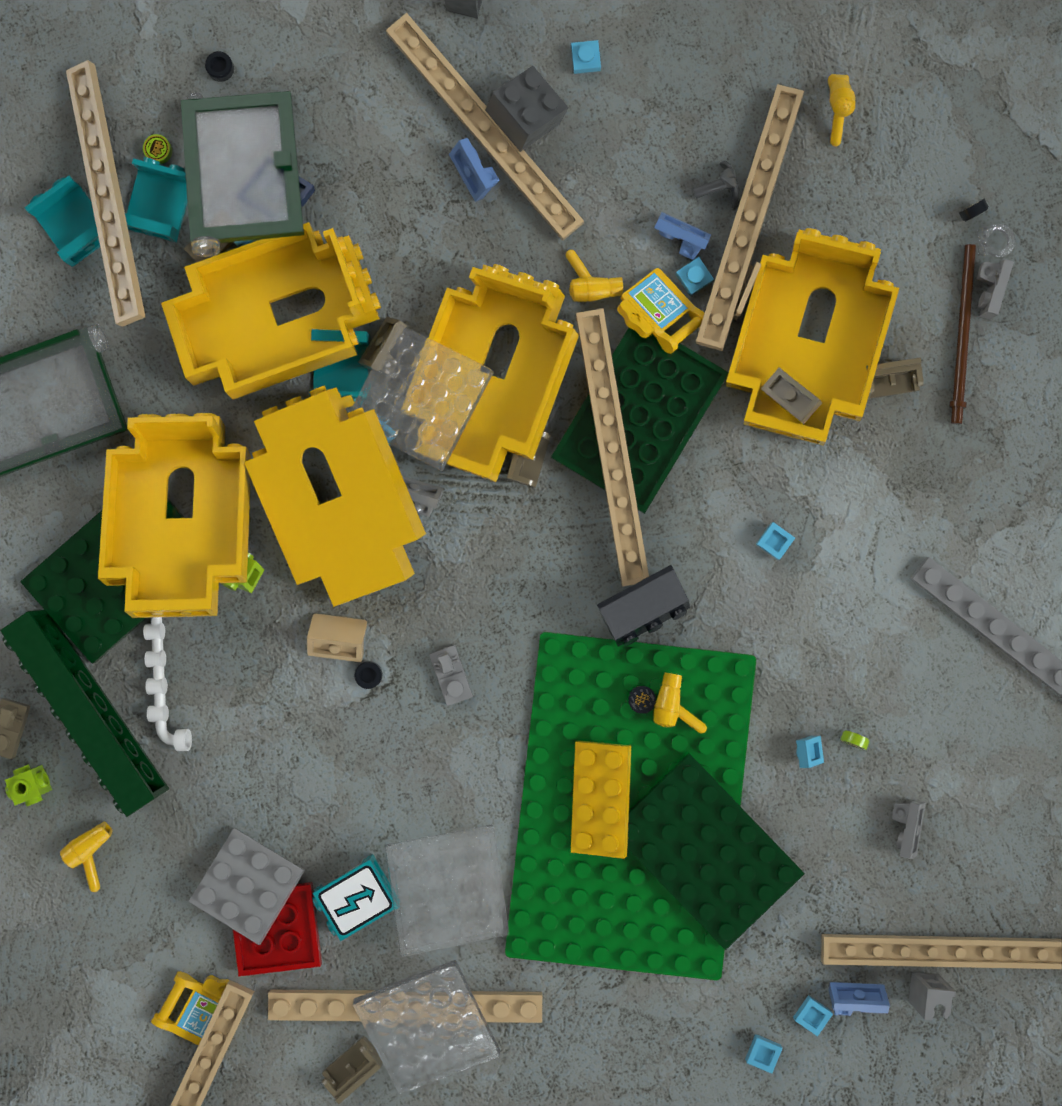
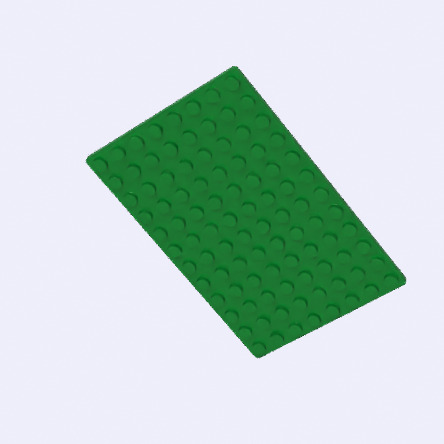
M551 632L541 633L505 955L507 957L716 981L721 979L725 949L628 848L627 857L624 859L571 853L575 742L586 741L631 745L629 810L688 753L741 806L756 669L755 656L634 642L628 646L622 644L618 647L614 639ZM664 673L681 675L680 705L706 724V732L698 733L679 717L676 725L673 727H662L653 721L654 708L644 714L632 710L628 703L629 692L638 685H644L654 692L657 700Z

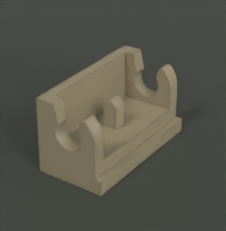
M921 357L878 364L868 399L919 391L920 386H923L924 383Z
M543 432L533 460L513 454L507 480L536 488L551 435Z
M363 1036L322 1072V1075L325 1077L322 1083L335 1098V1101L340 1104L381 1068L383 1056Z

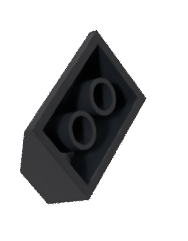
M669 565L597 604V607L609 632L619 647L622 644L624 646L633 644L639 639V635L647 631L648 633L657 631L663 626V622L671 618L676 620L683 617L687 613V609L690 608V604L672 565Z

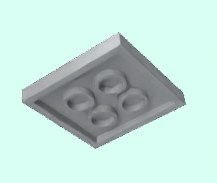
M234 828L189 902L256 944L261 945L305 870Z

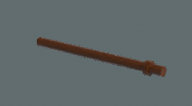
M967 244L964 248L953 401H950L949 407L952 408L951 424L956 425L962 424L963 409L967 406V402H964L976 253V245Z

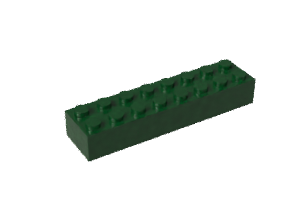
M45 610L27 611L0 630L4 636V644L9 650L15 652L19 658L20 668L26 674H30L35 682V690L41 697L47 699L51 705L50 711L52 715L66 727L67 737L72 743L78 745L82 751V759L89 767H93L98 775L97 780L100 786L110 792L114 798L113 804L120 813H124L128 817L169 790V787L62 629Z

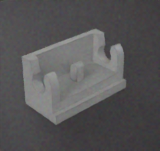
M912 972L909 992L910 1004L924 1020H933L934 1008L936 1005L941 1004L944 1007L942 1015L947 1019L951 1013L952 997H955L956 991L939 974Z

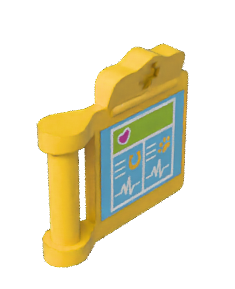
M659 268L654 269L624 292L621 296L622 302L617 307V311L624 318L627 327L635 330L643 338L653 334L662 349L668 354L678 349V344L700 328L705 314L694 306ZM689 314L691 320L672 336L664 332L684 315Z
M178 971L174 977L175 984L160 1012L154 1014L151 1023L158 1028L170 1031L199 1045L229 979H219L209 975L202 984L189 974ZM185 987L193 990L176 1022L172 1021L169 1016Z

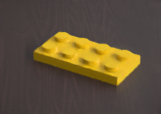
M586 741L575 742L571 853L622 859L627 857L631 745Z

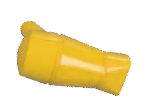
M831 74L827 81L830 88L829 102L834 112L830 143L836 147L841 144L844 117L849 116L855 110L856 97L849 84L848 75Z
M570 249L566 252L567 260L579 276V278L571 280L569 287L573 302H591L622 296V277L609 279L592 277L574 250Z
M664 673L662 686L655 703L653 721L662 727H673L676 725L679 717L698 733H705L707 730L706 724L680 705L682 676Z
M105 821L71 840L60 851L61 859L68 867L75 868L83 863L91 892H97L100 889L93 854L110 838L113 832L112 828Z

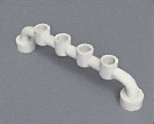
M162 617L151 618V624H145L143 629L145 640H152V651H146L144 657L146 667H153V678H148L146 681L147 694L154 695V705L147 708V719L149 722H155L156 732L161 741L167 745H173L176 751H189L192 745V735L189 729H177L174 735L167 730L166 721L169 717V710L166 705L165 694L168 684L164 675L166 653L163 650L165 626L162 623Z

